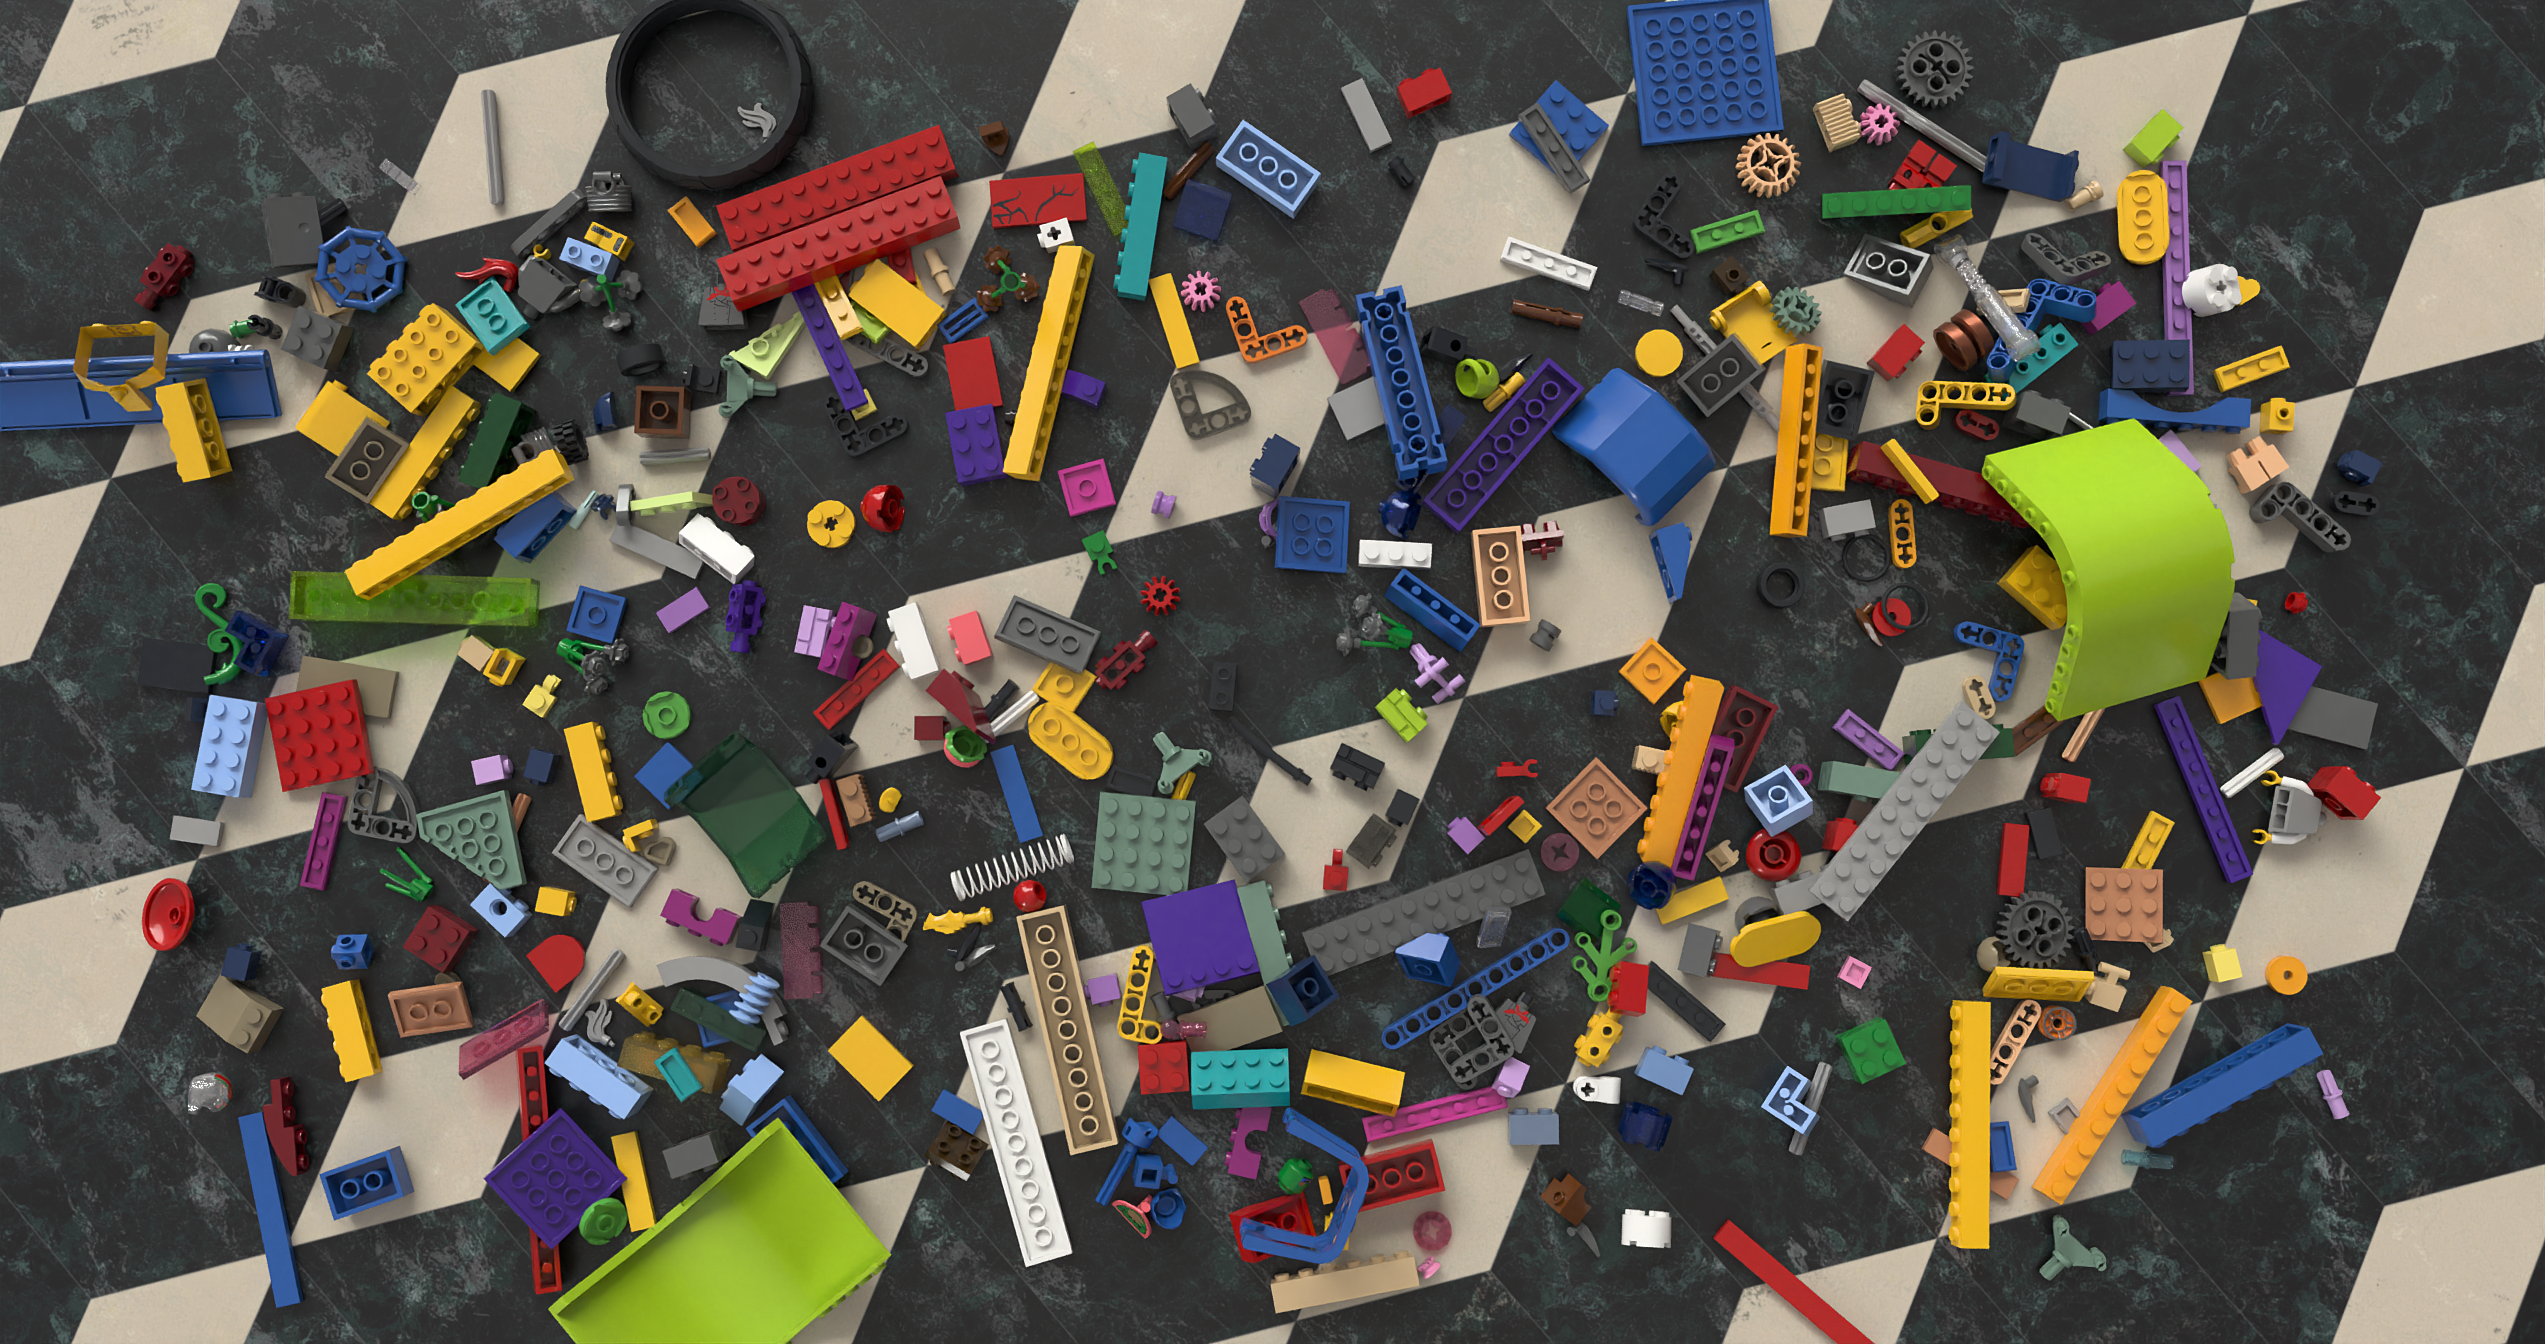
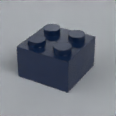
M1315 955L1299 961L1266 984L1290 1026L1308 1020L1339 997Z

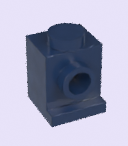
M2354 450L2343 454L2337 466H2339V471L2345 473L2344 476L2346 478L2358 481L2357 485L2363 487L2373 483L2383 462L2359 450Z
M1592 691L1590 715L1615 717V711L1618 709V697H1616L1615 691Z

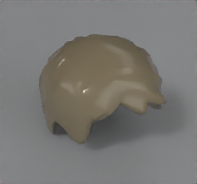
M1995 936L1984 939L1977 950L1978 965L1984 971L1991 973L1995 967H2008L2011 964L2010 961L2006 960L2007 953L2002 952L2005 945L1998 944V941L2001 939Z

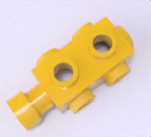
M1609 1008L1606 1014L1600 1011L1598 1016L1596 1014L1592 1015L1587 1024L1590 1029L1585 1036L1581 1034L1574 1045L1577 1048L1575 1053L1579 1056L1578 1061L1589 1068L1592 1064L1598 1068L1600 1064L1604 1065L1611 1054L1609 1049L1612 1044H1617L1623 1035V1031H1621L1623 1026L1618 1023L1622 1017L1621 1014L1610 1013ZM1606 1026L1611 1028V1032L1608 1035L1603 1034V1028ZM1592 1047L1598 1048V1053L1596 1055L1590 1054V1049Z

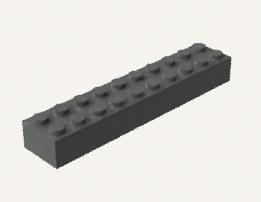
M1523 849L1306 930L1302 934L1310 956L1315 955L1325 974L1329 976L1396 951L1397 948L1426 933L1442 934L1546 894L1529 849Z

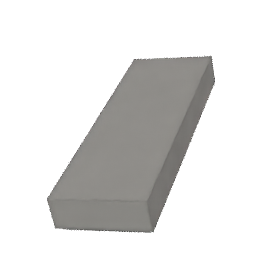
M1361 78L1342 87L1341 92L1370 153L1391 144L1392 139L1363 79Z

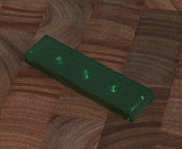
M684 987L680 988L670 1010L755 1053L758 1052L768 1032L767 1029L753 1023L755 1027L741 1023L729 1013V1010Z

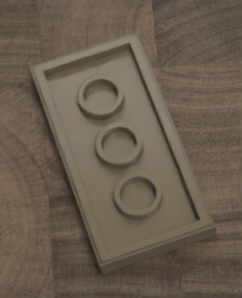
M303 656L296 691L357 679L363 713L365 715L391 718L399 672Z
M1266 985L1186 1012L1177 1017L1191 1052L1227 1051L1283 1032L1284 1030Z

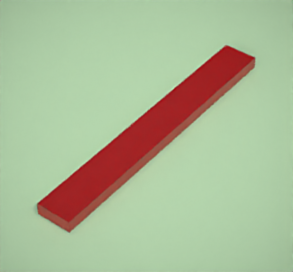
M1729 1219L1714 1235L1713 1238L1837 1344H1875Z

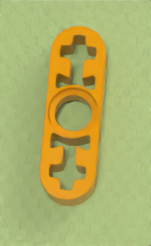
M1899 499L1891 503L1888 508L1893 564L1897 568L1906 569L1914 565L1917 558L1913 510L1907 500ZM1900 504L1901 508L1906 510V512L1901 515L1902 521L1907 520V523H1900L1896 525L1895 521L1897 522L1900 520V514L1895 513V509L1898 508ZM1900 527L1908 531V538L1905 541L1899 540L1896 536V531ZM1909 543V547L1904 548V553L1910 557V560H1907L1904 564L1903 560H1899V556L1903 554V547L1897 548V545Z

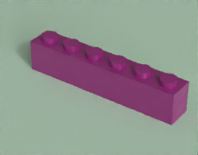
M1712 733L1710 735L1670 868V875L1694 881L1735 749L1734 739Z

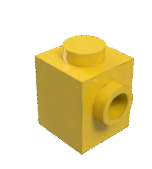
M2271 398L2269 402L2262 404L2259 433L2284 435L2292 432L2295 403L2286 402L2285 398Z

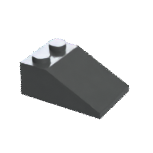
M1864 234L1843 274L1892 302L1913 308L1934 267L1930 254Z
M852 903L846 906L820 944L822 948L879 986L882 985L908 946L874 918Z

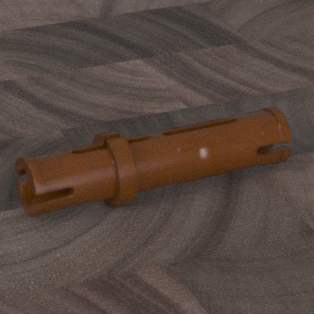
M1516 299L1513 300L1511 314L1552 322L1556 326L1561 324L1580 329L1583 314L1563 310L1562 307H1558V309Z

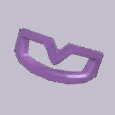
M1278 499L1266 503L1263 506V511L1259 514L1261 529L1267 536L1275 540L1277 533L1271 525V513L1278 504Z

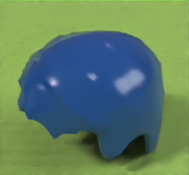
M1169 1188L1155 1194L1150 1202V1216L1157 1225L1166 1229L1178 1228L1181 1225L1186 1206L1181 1194L1178 1192V1188Z

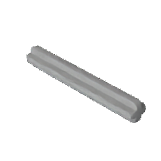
M614 949L561 1019L559 1026L563 1030L570 1031L618 968L626 956L621 950Z
M1824 1062L1818 1064L1804 1106L1816 1114L1832 1071V1066ZM1795 1130L1789 1151L1796 1155H1802L1808 1137Z

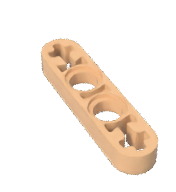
M2023 999L2017 1004L1990 1052V1069H1995L1998 1064L1993 1062L1994 1059L2005 1063L2004 1067L1998 1065L1996 1068L1998 1076L1997 1078L1992 1077L1990 1079L1991 1084H2000L2004 1081L2041 1015V1007L2036 1001ZM2025 1006H2031V1010L2034 1011L2032 1015H2026V1011L2023 1010ZM2026 1015L2024 1020L2028 1021V1024L2026 1025L2024 1022L2018 1021L2017 1018H2024ZM2016 1024H2019L2023 1029L2022 1035L2018 1038H2014L2011 1034V1028ZM2004 1045L2009 1046L2011 1049V1055L2006 1059H2002L1999 1055V1050Z

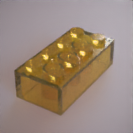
M641 1031V1034L635 1033L625 1038L617 1067L666 1081L654 1061L674 1047H677L703 1085V1088L699 1091L711 1094L723 1087L730 1060L725 1059L724 1054L711 1051L710 1054L701 1052V1047L690 1044L684 1047L678 1045L679 1041L671 1038L660 1040L655 1038L656 1035L647 1031Z

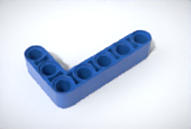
M2045 279L2031 281L2026 288H2029L2031 293L2026 312L2012 313L1988 356L1989 379L1994 383H2004L2010 378L2045 313L2079 322L2092 321L2097 315L2096 295L2088 290L2065 284L2062 285Z

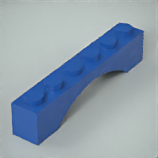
M2108 388L2100 392L2098 421H2107L2108 425L2135 418L2142 426L2145 427V424L2154 425L2155 429H2168L2169 426H2176L2180 431H2191L2193 428H2201V432L2206 433L2225 430V434H2240V431L2250 428L2251 399L2227 397L2205 410L2178 413L2155 407L2141 399L2132 390Z

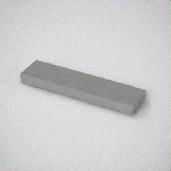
M616 524L609 541L696 580L705 564L704 561L691 551L634 525L619 526Z

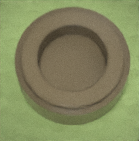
M865 635L858 636L852 646L854 657L859 659L870 657L874 652L873 641Z

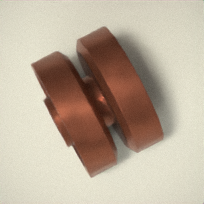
M1962 309L1950 318V322H1944L1933 331L1935 343L1946 360L1955 368L1964 372L1977 363V358L1982 359L1991 353L1995 346L1993 338L1984 323L1974 313L1966 309Z

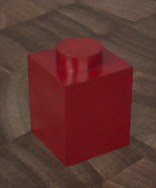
M914 716V740L945 741L946 733L951 730L950 721H947L946 716Z

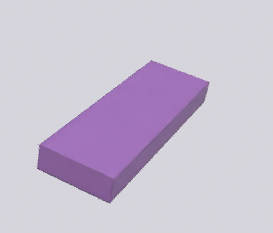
M1846 709L1832 727V729L1885 770L1892 771L1905 755L1902 750L1849 709Z

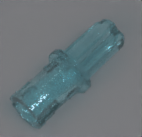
M2123 1149L2121 1154L2122 1165L2144 1167L2145 1170H2148L2150 1167L2172 1169L2174 1164L2172 1156L2151 1154L2149 1150L2138 1152Z

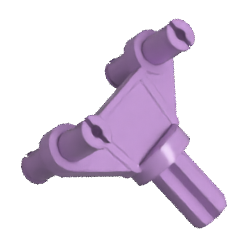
M1419 643L1411 647L1410 654L1419 664L1418 670L1422 674L1415 679V682L1422 688V686L1433 679L1443 687L1432 696L1437 704L1448 695H1454L1456 693L1454 690L1466 682L1458 674L1448 683L1440 674L1444 668L1449 666L1443 657L1438 661L1435 656H1430Z

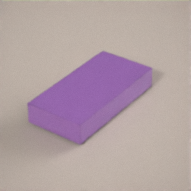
M696 587L656 614L668 633H672L711 607L699 588Z

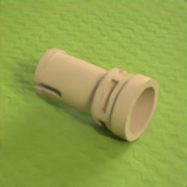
M2094 180L2087 186H2084L2078 193L2065 199V204L2071 212H2074L2086 203L2102 198L2104 196L2103 189Z

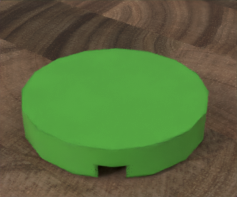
M668 691L652 696L647 701L642 714L647 730L656 737L663 739L677 738L685 733L692 719L691 707L687 700L677 693Z
M604 1198L593 1203L581 1217L579 1225L580 1234L590 1244L602 1245L610 1242L609 1239L613 1236L617 1237L626 1226L628 1213L625 1210V1206L618 1199Z

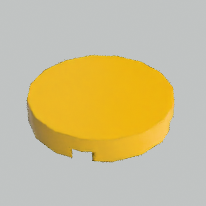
M1653 330L1646 333L1639 340L1635 349V360L1638 367L1652 377H1665L1672 374L1679 367L1683 358V348L1679 339L1673 333L1666 330Z

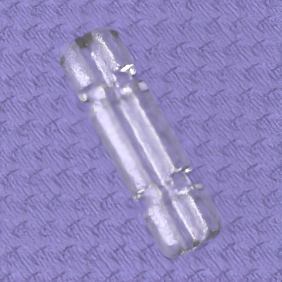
M1624 289L1620 291L1618 296L1619 303L1625 305L1628 303L1630 307L1645 312L1651 311V314L1660 316L1664 309V303L1659 301L1653 302L1651 298L1636 293L1632 295L1630 291Z

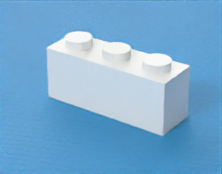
M698 513L679 532V543L733 584H737L754 566L755 556L747 546L739 545L730 533L722 532L718 529L716 524L708 517L704 518Z
M1360 540L1358 567L1430 570L1432 544Z
M915 602L889 611L890 618L887 619L890 631H895L898 640L894 641L898 654H903L905 663L902 664L906 677L910 676L911 680L915 681L941 672L919 604Z

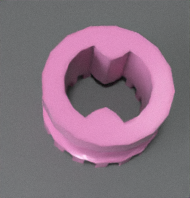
M1433 1255L1423 1261L1424 1264L1421 1263L1417 1267V1271L1423 1273L1424 1279L1432 1276L1441 1266L1439 1262H1434L1435 1258Z

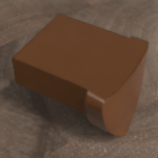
M1002 121L978 127L985 145L996 155L1003 157L1009 144V129L1003 125Z

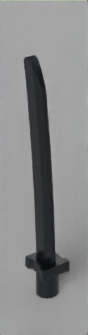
M1234 716L1230 717L1234 730L1252 746L1293 776L1292 779L1295 781L1299 780L1306 786L1310 784L1313 778L1305 774L1303 769L1300 767L1298 769L1277 754L1243 726Z

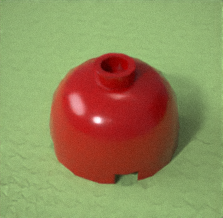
M878 485L866 493L861 502L860 509L866 523L873 529L881 532H893L892 530L900 528L905 515V507L901 508L900 499L904 500V495L898 486Z

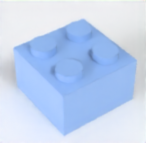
M1786 765L1744 788L1745 802L1771 837L1813 814V800Z

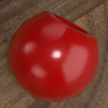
M1035 880L1022 881L1014 889L1013 902L1019 910L1025 913L1037 912L1045 904L1047 896L1045 888Z

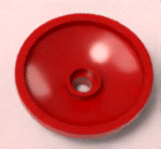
M175 878L163 879L152 888L145 901L142 913L143 934L148 944L156 950L169 951L176 948L191 930L195 916V902L185 882Z

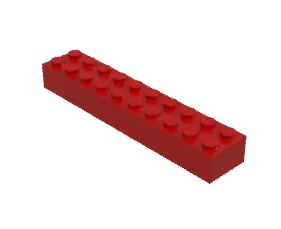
M937 125L722 203L716 207L731 249L735 253L941 176L944 182L959 175L940 126Z
M939 176L716 259L730 297L737 311L740 312L868 264L877 258H884L906 248L961 229L943 180Z

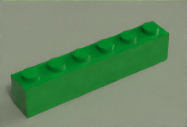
M1971 185L1822 193V218L1971 210Z

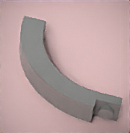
M687 956L656 965L665 987L686 980L701 979L723 983L740 993L748 994L744 985H753L749 976H758V974L741 964L714 956ZM774 991V997L768 998L770 1004L762 1006L765 1009V1013L761 1017L773 1044L777 1045L788 1040L786 1036L788 1028L785 1022L779 1019V1017L787 1014V1011Z

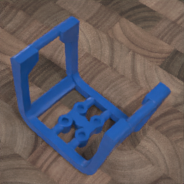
M1289 1107L1285 1110L1282 1117L1283 1122L1287 1124L1285 1127L1286 1131L1320 1147L1351 1166L1350 1173L1330 1224L1323 1234L1319 1236L1306 1235L1272 1227L1243 1217L1239 1227L1243 1247L1248 1250L1324 1264L1333 1261L1340 1255L1349 1234L1354 1228L1356 1216L1364 1203L1365 1193L1368 1188V1170L1353 1145ZM1273 1240L1316 1248L1317 1251L1292 1246L1284 1243H1279Z

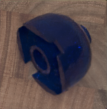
M1400 490L1390 494L1386 501L1382 500L1378 512L1381 514L1383 527L1390 534L1401 539L1409 537L1406 533L1408 530H1414L1420 515L1421 505L1417 504V498L1421 499L1420 494Z
M1647 861L1639 864L1629 873L1627 879V886L1630 885L1631 889L1629 893L1631 898L1639 906L1647 910H1652L1653 908L1662 909L1673 899L1677 890V880L1673 871L1668 865L1659 861Z

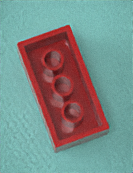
M1432 1139L1361 1156V1160L1368 1170L1369 1183L1364 1203L1358 1213L1445 1191ZM1341 1161L1338 1162L1343 1185H1345L1351 1166Z

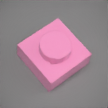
M1848 956L1837 977L1861 989L1872 967Z

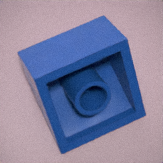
M1426 933L1397 948L1395 952L1407 978L1448 987L1452 986L1461 964L1450 937L1441 933Z

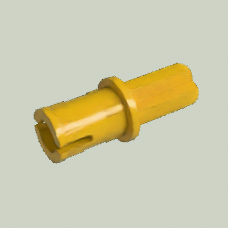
M1516 372L1504 384H1499L1498 389L1491 396L1483 400L1484 407L1489 412H1492L1506 399L1510 400L1511 395L1526 383L1523 376Z

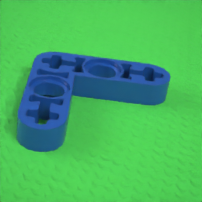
M1968 621L1959 623L1954 629V637L1958 642L1997 653L1988 688L1994 702L2008 700L2013 692L2024 651L2023 639L2018 635ZM1968 627L1969 632L1978 633L1977 637L1967 636L1964 638L1961 629ZM1986 632L1992 633L1995 637V642L1991 646L1986 645L1983 641V636ZM2014 640V645H2017V649H2013L2010 656H2014L2015 659L2003 658V654L2008 655L2010 652L2007 642ZM2003 662H2008L2012 667L2009 675H2004L2000 671V665ZM1997 677L2000 679H2008L2009 681L2003 682L2001 687V690L2005 691V694L2000 695L1998 697V693L1995 692V688L2001 686L2002 680H1997Z

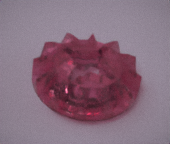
M1564 833L1550 835L1543 841L1540 850L1542 861L1548 868L1554 871L1569 870L1576 864L1579 857V848L1576 841ZM1565 843L1563 852L1568 856V859L1560 856L1553 861L1556 853L1551 846L1560 848Z
M1428 1211L1416 1219L1413 1226V1235L1420 1247L1428 1251L1440 1250L1448 1244L1452 1236V1230L1449 1220L1443 1214L1436 1211ZM1428 1222H1431L1434 1228H1439V1231L1436 1232L1435 1241L1431 1235L1425 1234L1429 1231Z

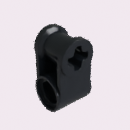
M265 273L261 274L263 279L259 290L254 293V296L292 308L304 305L306 294L301 288ZM293 291L291 298L288 299L289 293Z

